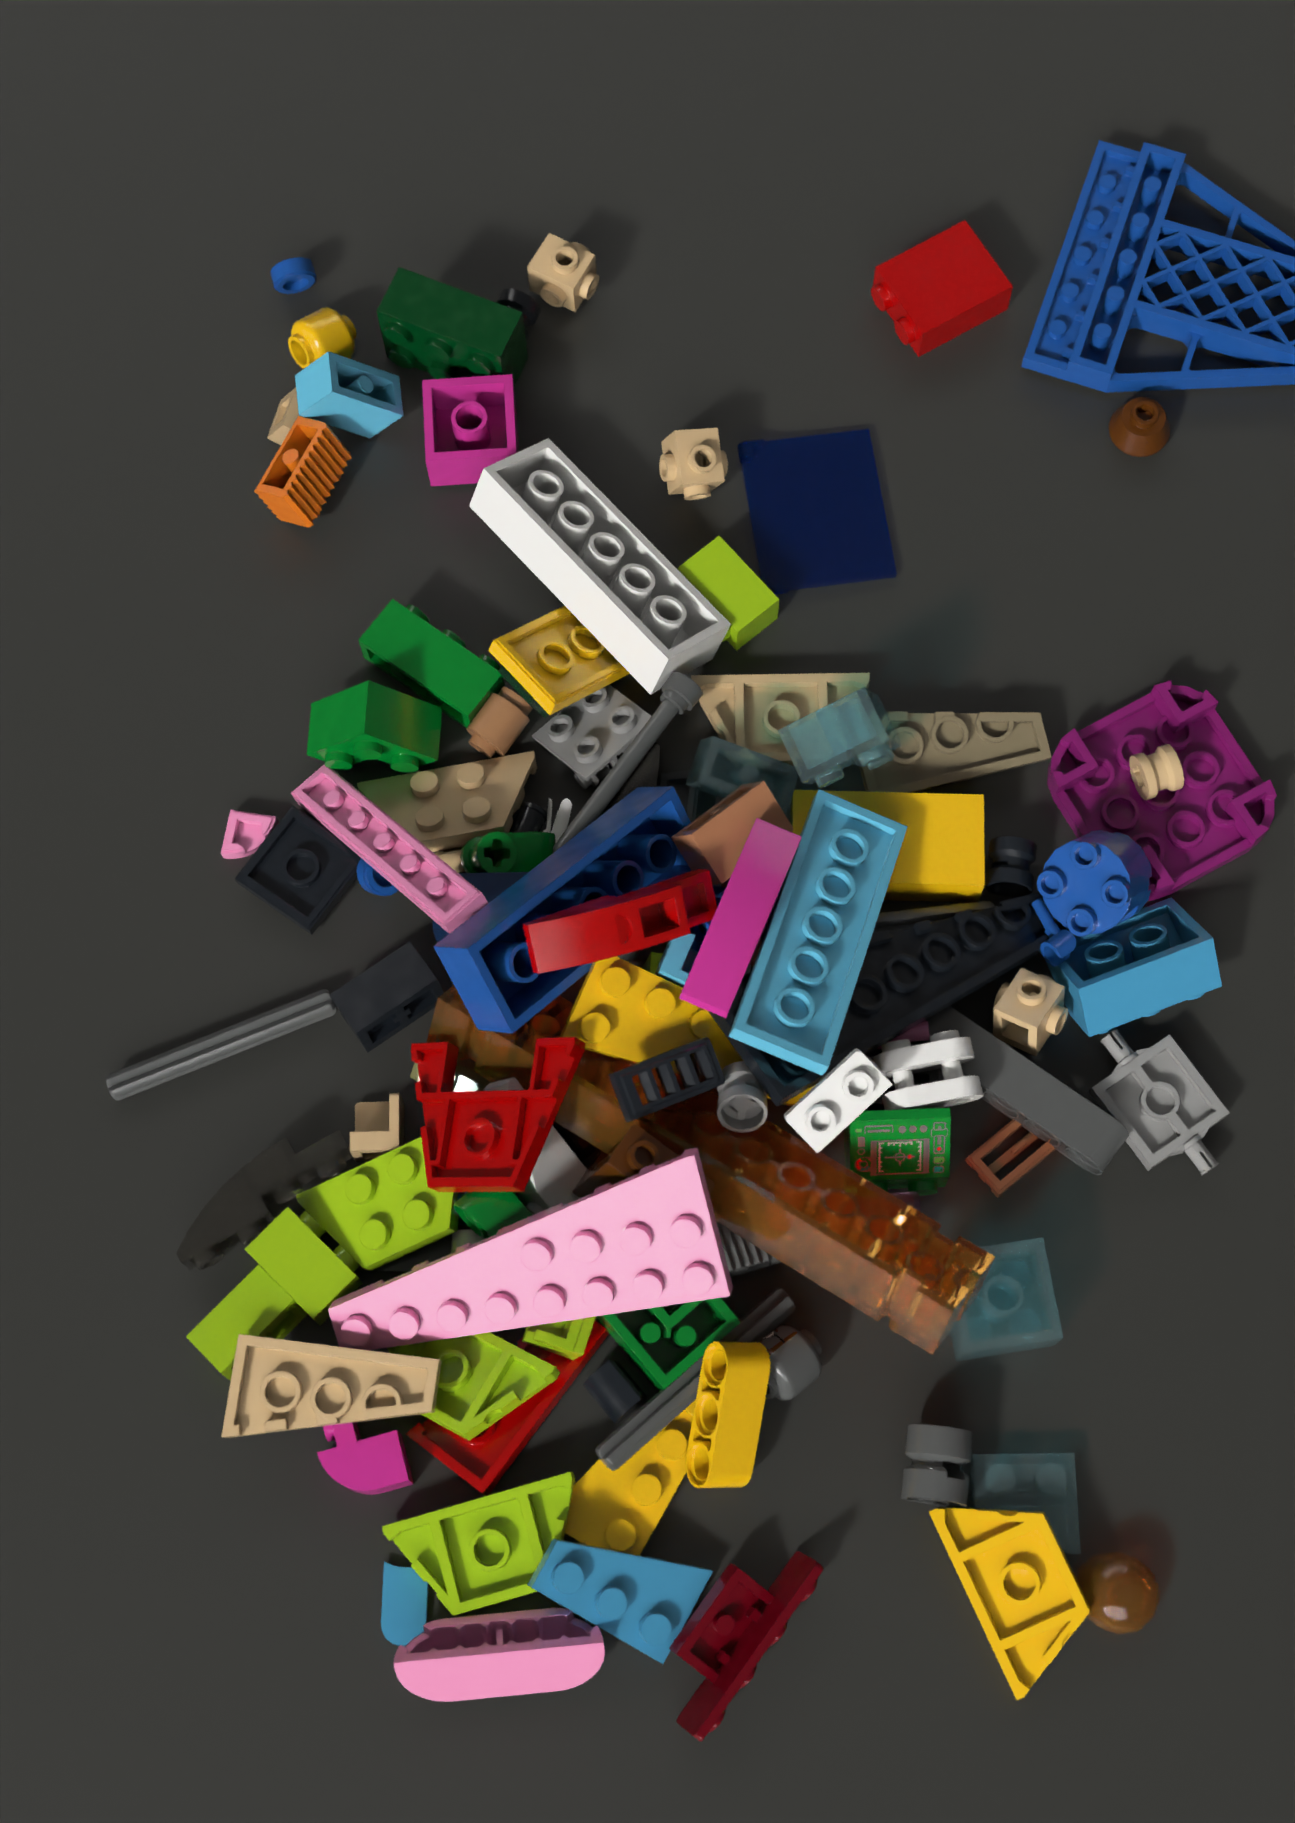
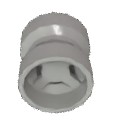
M744 1061L734 1062L725 1066L722 1069L725 1083L717 1087L719 1096L717 1101L718 1120L727 1129L740 1133L751 1132L760 1128L768 1116L766 1091Z

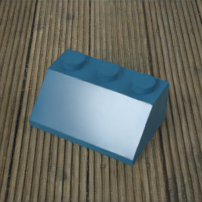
M1172 897L1142 908L1138 914L1101 934L1074 935L1076 947L1070 953L1069 958L1056 967L1047 963L1054 981L1065 986L1064 1003L1070 1016L1088 1037L1109 1033L1120 1025L1141 1017L1153 1016L1164 1008L1185 1000L1200 998L1206 992L1222 987L1213 937Z

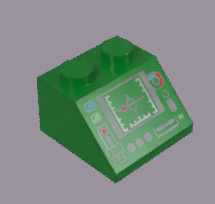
M950 1108L863 1111L844 1129L843 1133L847 1191L859 1190L860 1197H882L888 1195V1189L908 1188L909 1195L921 1196L935 1194L938 1192V1187H945L950 1176Z

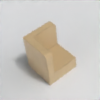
M389 1093V1101L358 1102L355 1105V1132H350V1153L355 1161H370L404 1145V1101L400 1093Z

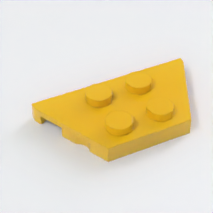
M936 1507L930 1510L929 1514L1016 1700L1022 1699L1046 1667L1053 1661L1073 1632L1077 1630L1087 1617L1091 1608L1045 1512Z

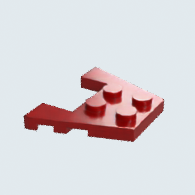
M577 1037L536 1038L528 1090L452 1092L459 1047L450 1042L412 1043L411 1058L413 1062L417 1063L419 1082L415 1083L416 1098L423 1104L425 1126L421 1127L420 1130L428 1188L437 1192H524L585 1051L586 1043Z

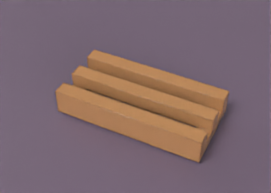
M1014 1119L965 1160L979 1174L978 1176L981 1180L989 1185L997 1198L1056 1150L1049 1144L1050 1140H1048L1002 1180H999L995 1174L1038 1139L1037 1136L1029 1132L987 1167L982 1159L1022 1127V1124Z

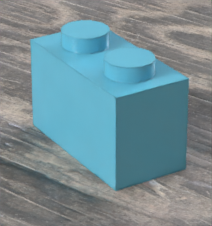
M329 351L295 375L299 416L326 422L327 425L369 439L404 416L400 380L397 375Z

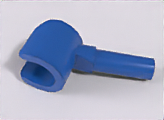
M1040 898L1032 902V906L1045 928V933L1049 937L1048 940L1041 944L1040 949L1046 962L1056 967L1066 961L1070 953L1074 951L1076 938L1070 931L1060 930L1044 901Z

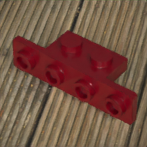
M796 1551L767 1591L740 1568L730 1563L673 1641L669 1649L705 1677L702 1684L676 1719V1723L698 1741H702L709 1732H712L720 1725L730 1701L740 1688L745 1687L752 1680L756 1672L757 1663L769 1646L775 1644L783 1636L787 1628V1621L798 1605L812 1595L817 1586L818 1577L824 1569L821 1564L804 1553Z

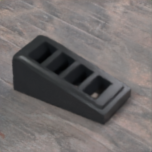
M708 1037L688 1042L608 1074L626 1123L725 1083L723 1072ZM671 1061L675 1062L676 1068L678 1070L679 1076L684 1086V1088L680 1089L678 1081L676 1079L675 1073L670 1063ZM653 1068H655L665 1094L663 1097H661L651 1071ZM635 1075H638L648 1103L643 1105L632 1079Z

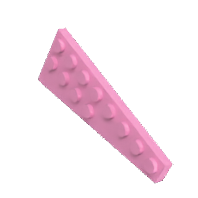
M698 1148L684 1150L683 1155L655 1166V1164L642 1168L639 1174L611 1185L609 1182L595 1188L592 1194L566 1205L560 1203L498 1230L496 1235L475 1244L469 1242L457 1247L454 1253L433 1262L427 1260L415 1265L411 1271L386 1282L380 1280L333 1300L328 1308V1312L339 1347L375 1350L728 1297L731 1295L733 1285Z

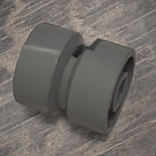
M908 1425L905 1455L912 1460V1464L903 1469L901 1499L932 1505L966 1507L970 1477L962 1470L964 1465L971 1462L973 1432L939 1425Z

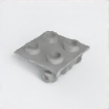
M609 684L565 707L535 732L532 737L576 773L573 775L575 780L582 788L587 789L590 785L596 787L599 781L610 772L607 764L613 768L618 761L616 756L619 755L621 757L651 715Z

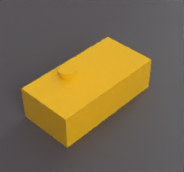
M793 790L791 825L794 830L792 833L800 836L811 803L818 790ZM825 791L908 826L884 900L977 902L980 900L985 886L983 794Z

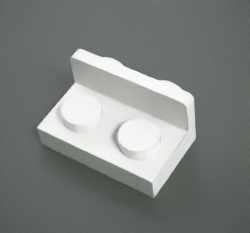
M854 1049L784 1114V1117L791 1127L818 1154L891 1087L892 1083L869 1056L866 1057L860 1049Z

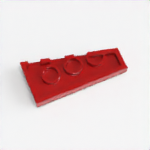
M594 1321L584 1354L575 1360L522 1342L523 1337L518 1340L517 1347L555 1366L560 1374L554 1382L470 1441L430 1419H427L423 1424L419 1422L406 1435L484 1496H488L609 1335L608 1330Z

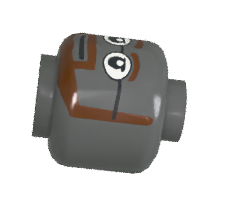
M783 1324L758 1341V1343H762L766 1347L770 1358V1375L766 1398L772 1399L775 1397L782 1401L790 1400L819 1378L822 1370L819 1354H821L822 1349L818 1340L808 1330L802 1329L799 1331L793 1326Z

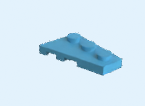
M553 1538L528 1586L663 1664L670 1652L669 1647L681 1632L713 1570Z

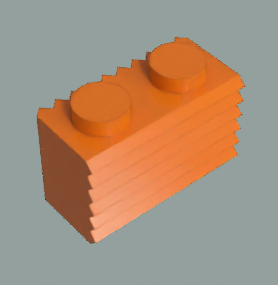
M298 416L254 493L264 500L263 503L268 505L267 508L271 509L272 513L277 515L276 518L309 528L314 525L313 520L318 518L322 511L321 505L327 503L325 498L331 496L330 490L335 488L334 483L339 481L343 474V468L348 466L347 461L352 459V456L326 422Z

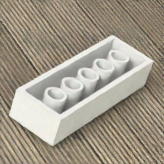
M549 438L483 468L469 504L470 508L650 695L660 690L673 672H680L686 675L713 659L731 623Z

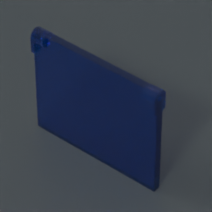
M869 429L770 441L760 439L741 442L737 445L760 579L774 594L788 593L790 590L896 578L897 571Z

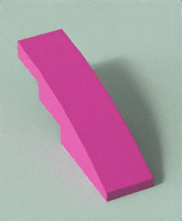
M756 818L679 999L724 1018L727 1017L802 836Z

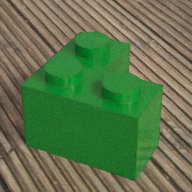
M370 680L311 703L306 755L324 761L326 767L334 770H349L356 763L377 759L391 764V769L403 773L416 772L419 767L438 761L442 708Z
M721 1298L678 1304L669 1313L663 1307H655L596 1316L598 1321L608 1330V1333L656 1390L666 1389L704 1355L705 1349L710 1343L719 1342L741 1322Z

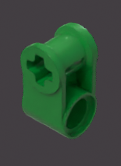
M497 831L487 833L484 836L474 837L467 841L462 848L460 855L462 867L466 873L529 872L553 853L555 834L549 832L510 833ZM484 849L486 853L493 854V862L491 858L484 857Z
M466 1192L453 1204L461 1219L483 1240L496 1235L498 1230L533 1215L519 1200L515 1192Z

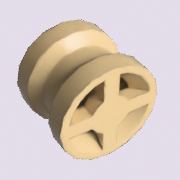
M1170 744L1157 747L1155 753L1149 755L1144 753L1131 755L1129 759L1131 776L1138 793L1144 800L1155 798L1158 792L1164 789L1176 791L1183 788V769L1177 753Z

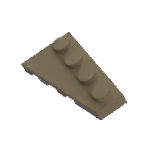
M848 711L846 713L866 792L915 793L1052 758L1040 712L908 713V711H888L887 713H865V711Z

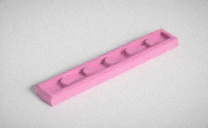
M325 764L291 793L302 808L449 934L488 904L482 892L336 771L326 767Z

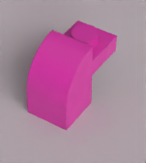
M358 1422L323 1426L327 1441L335 1440L337 1447L317 1452L325 1471L339 1484L352 1491L371 1495L389 1492L414 1484L403 1436L397 1430L361 1439Z

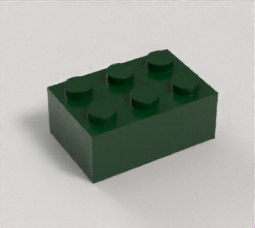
M401 267L398 268L376 310L386 356L400 367L420 369L430 373L435 379L512 374L515 386L528 360L523 312Z

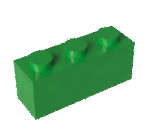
M392 598L358 639L364 659L428 703L441 707L444 714L467 728L491 694H498L501 688L505 687L502 668L489 656L480 654L478 657L467 650L464 641L454 632L448 629H444L441 632L429 624L428 617L417 607L411 604L404 607Z

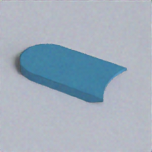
M384 1561L381 1629L389 1642L400 1646V1644L406 1646L412 1639L424 1632L423 1625L427 1623L429 1583L423 1581L412 1567L394 1566Z

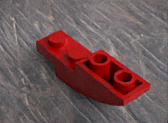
M696 869L620 896L605 895L524 923L523 928L533 973L540 974L588 964L648 948L690 934L691 927L711 921L717 910L710 870Z

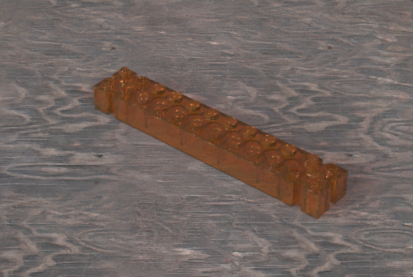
M452 986L437 999L427 1043L450 1042L459 1047L457 1061L469 1058L476 1062L474 1072L491 1083L515 1077L524 1090H528L536 1038L560 1037L574 1004L559 995L513 1034L477 1029L455 986ZM585 1049L554 1120L570 1132L578 1135L608 1155L617 1147L628 1129L633 1125L640 1126L679 1156L683 1155L684 1150L698 1148L704 1175L715 1183L710 1199L715 1219L718 1223L878 1322L885 1316L889 1317V1328L893 1332L906 1338L931 1355L935 1353L951 1332L955 1321H959L975 1301L995 1256L961 1236L953 1242L938 1233L942 1226L940 1223L821 1152L817 1154L810 1145L767 1119L760 1128L751 1132L740 1133L727 1129L718 1120L717 1101L719 1096L718 1090L715 1088L626 1123L608 1074L636 1064V1062ZM653 1068L651 1071L661 1097L665 1096L656 1070ZM675 1073L680 1089L684 1088L679 1074ZM638 1075L633 1076L632 1079L642 1105L648 1103Z

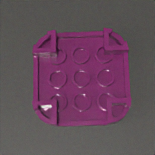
M1171 680L1154 685L1151 693L1079 731L1073 728L1061 738L1048 766L1047 785L1053 801L1077 838L1097 830L1111 833L1119 832L1128 835L1142 847L1152 870V877L1149 878L1150 885L1148 890L1151 889L1148 901L1168 896L1249 852L1263 839L1270 829L1269 827L1274 818V800L1277 796L1271 780L1263 782L1215 710L1219 702L1207 690L1201 693L1188 686L1172 685ZM1170 744L1180 760L1184 775V786L1176 791L1161 790L1155 798L1144 800L1134 785L1129 759L1131 755L1137 753H1144L1146 755L1155 753L1157 747Z

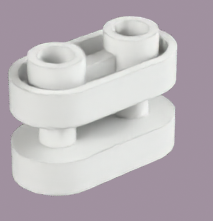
M948 1030L929 1036V1043L911 1046L909 1039H903L882 1045V1053L874 1056L873 1059L887 1078H893L895 1085L894 1091L882 1095L884 1109L945 1108L982 1098L984 1095L979 1076H964L961 1067L962 1063L975 1058L970 1037H960L958 1030ZM942 1069L944 1080L915 1086L913 1074Z

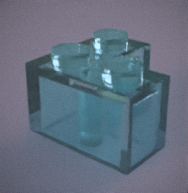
M865 687L778 730L802 783L811 785L816 782L818 788L828 786L842 779L845 776L842 769L852 764L862 767L868 766L869 770L879 767L894 759L895 756L892 751L902 746L879 696Z
M711 736L700 740L685 785L724 799L743 784L765 781L786 815L801 768Z

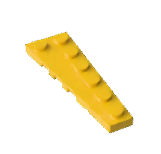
M617 956L592 963L560 1037H577L586 1043V1050L636 1063L688 1042L708 1037L721 1070L731 1063L743 1061L707 1010L679 999L683 987ZM671 1061L674 1073L679 1074L675 1062ZM814 1086L783 1104L793 1106Z

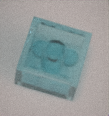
M1043 1237L944 1252L938 1261V1268L956 1361L1051 1347L1063 1339Z

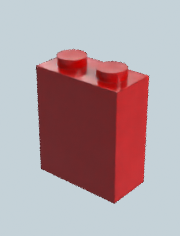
M963 220L876 266L871 295L878 309L882 312L887 311L894 321L895 331L904 345L910 344L917 356L920 357L1008 310L1013 285L967 221Z

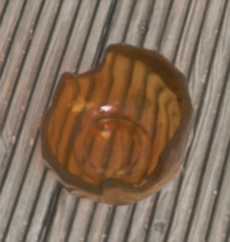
M1112 1551L1093 1555L1079 1568L1076 1579L1091 1608L1086 1618L1096 1626L1118 1635L1139 1632L1155 1617L1161 1599L1159 1584L1155 1581L1156 1576L1149 1567L1137 1558Z

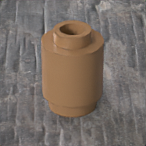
M502 687L498 694L492 693L466 728L472 736L468 741L469 744L488 758H491L494 753L504 756L529 723L530 719L527 716L532 711V706L507 687Z

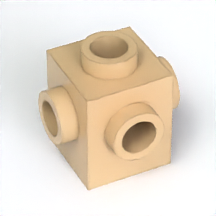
M551 233L547 235L527 266L530 291L540 295L545 302L554 307L563 306L573 312L577 311L584 298L589 300L593 296L599 283V275L596 274L595 254L578 242L570 243Z
M718 428L675 430L661 442L663 454L659 460V471L661 479L667 482L668 495L684 494L685 500L704 499L710 497L711 491L725 482L728 460L725 451L720 448Z
M1021 968L1011 983L1005 982L1002 984L996 995L993 1008V1036L1009 1045L1037 1056L1051 1033L1058 1035L1066 1022L1068 1009L1064 1007L1065 986L1056 983L1046 975H1038Z

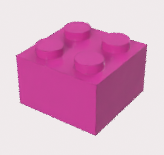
M512 374L422 380L425 459L431 486L476 484L480 479L483 468L519 452L516 398Z

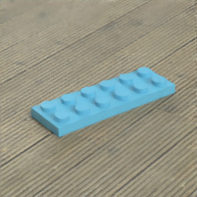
M819 789L817 791L800 834L802 836L785 876L728 1037L823 1076L829 1068L908 826Z

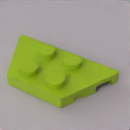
M421 1137L296 1195L298 1203L363 1269L374 1270L458 1231L459 1215L453 1204L458 1200L459 1192H437L428 1188Z
M490 1332L387 1348L389 1353L425 1357L442 1361L435 1412L421 1415L468 1441L554 1382L560 1374L555 1366Z
M573 1471L388 1524L382 1526L383 1534L402 1551L412 1563L410 1566L423 1581L430 1584L437 1593V1598L453 1616L531 1594L537 1591L528 1586V1583L553 1538L564 1540L575 1476Z

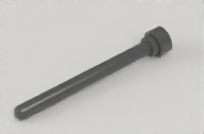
M673 672L661 687L663 694L660 696V700L662 703L555 843L553 853L600 817L675 715H681L685 710H692L703 695V692L691 678L680 672Z

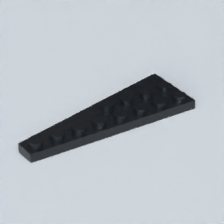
M1037 892L1001 901L995 907L975 912L968 909L957 912L951 918L931 923L928 919L916 922L911 928L891 933L889 929L873 933L829 1068L823 1076L728 1037L753 969L751 964L746 969L727 1017L724 1018L710 1011L708 1012L776 1107L816 1085L854 1049H860L865 1055L869 1054L1041 953L1040 946L1049 937L1045 933V928L1037 916L1032 902L1040 898L1043 900V896ZM1052 916L1054 922L1059 926L1060 930L1065 929L1069 931V929L1065 928Z

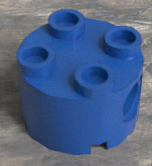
M1103 830L1091 831L1055 849L1046 861L1043 872L1038 876L1037 889L1043 896V900L1051 915L1065 928L1069 929L1072 934L1077 936L1101 934L1138 914L1147 903L1151 893V889L1148 890L1150 885L1149 878L1152 877L1151 864L1142 847L1128 835Z

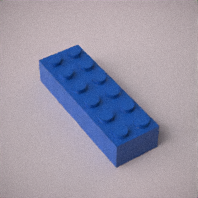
M674 786L637 787L433 946L478 1030L513 1034L590 970L592 963L540 974L533 973L523 928L524 923L605 895L620 896L691 871L671 839L672 836L691 823Z

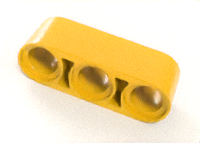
M712 1342L705 1349L686 1454L687 1477L696 1488L744 1487L751 1480L770 1375L769 1353L762 1343Z

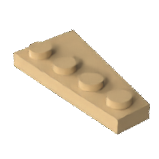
M239 1334L221 1437L232 1438L434 1413L442 1361L425 1357Z

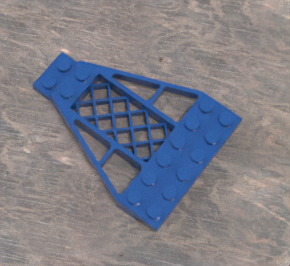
M1099 140L1021 367L1106 393L1295 385V340L1289 342L1280 326L1295 320V294L1292 291L1295 288V240L1184 162L1186 154L1146 142L1143 143L1141 152ZM1177 185L1186 187L1230 219L1225 236L1165 219ZM1239 225L1274 251L1231 239L1235 226ZM1166 250L1185 254L1188 260L1171 266L1163 252ZM1151 258H1153L1160 272L1145 278ZM1212 262L1226 266L1230 273L1215 279L1206 264ZM1195 270L1203 285L1187 291L1178 276ZM1257 275L1271 280L1273 285L1258 292L1249 277ZM1167 282L1175 297L1159 303L1151 288ZM1237 282L1246 297L1230 304L1221 289ZM1139 294L1141 295L1144 302L1138 300ZM1210 294L1218 310L1202 316L1194 301ZM1280 295L1289 310L1274 317L1265 301ZM1179 307H1183L1187 314H1183L1173 310ZM1253 307L1262 322L1246 329L1237 313ZM1225 319L1230 327L1217 324V322ZM1131 328H1138L1183 342L1187 346V353L1181 371L1117 373L1115 365L1126 332ZM1268 332L1273 340L1261 337L1260 335ZM1198 348L1208 349L1265 366L1264 368L1195 371L1189 369L1194 351Z

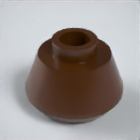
M1138 397L1115 410L1109 422V435L1114 445L1122 452L1135 457H1146L1159 452L1166 445L1170 436V423L1163 407L1157 401L1148 397Z

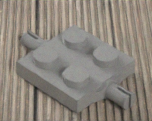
M1118 1029L1105 1036L1101 1043L1104 1044L1118 1064L1112 1074L1093 1086L1089 1093L1103 1111L1119 1121L1128 1130L1129 1136L1126 1142L1145 1168L1149 1171L1169 1156L1182 1154L1183 1152L1188 1155L1202 1176L1216 1167L1219 1162L1215 1160L1201 1139L1209 1128L1224 1119L1230 1112L1169 1034L1150 1048L1137 1050L1136 1052H1133L1120 1035Z

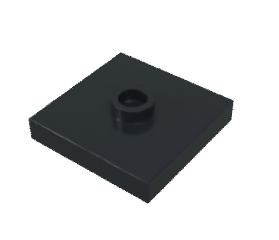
M292 805L238 873L235 880L237 884L312 935L357 878V866L361 857L328 829Z

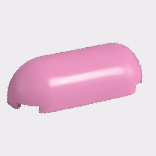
M545 1608L452 1617L424 1624L423 1633L412 1639L405 1647L400 1644L394 1657V1668L398 1680L408 1691L432 1701L452 1702L554 1692L577 1687L592 1678L603 1663L605 1655L602 1633L597 1626L592 1627L583 1620L575 1618L574 1613L566 1608Z

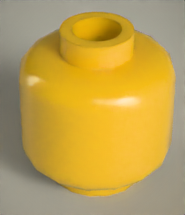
M328 307L321 308L293 324L291 337L288 340L290 353L296 363L303 369L328 351L351 359L355 350L354 339H356V329L346 315H341L336 310Z

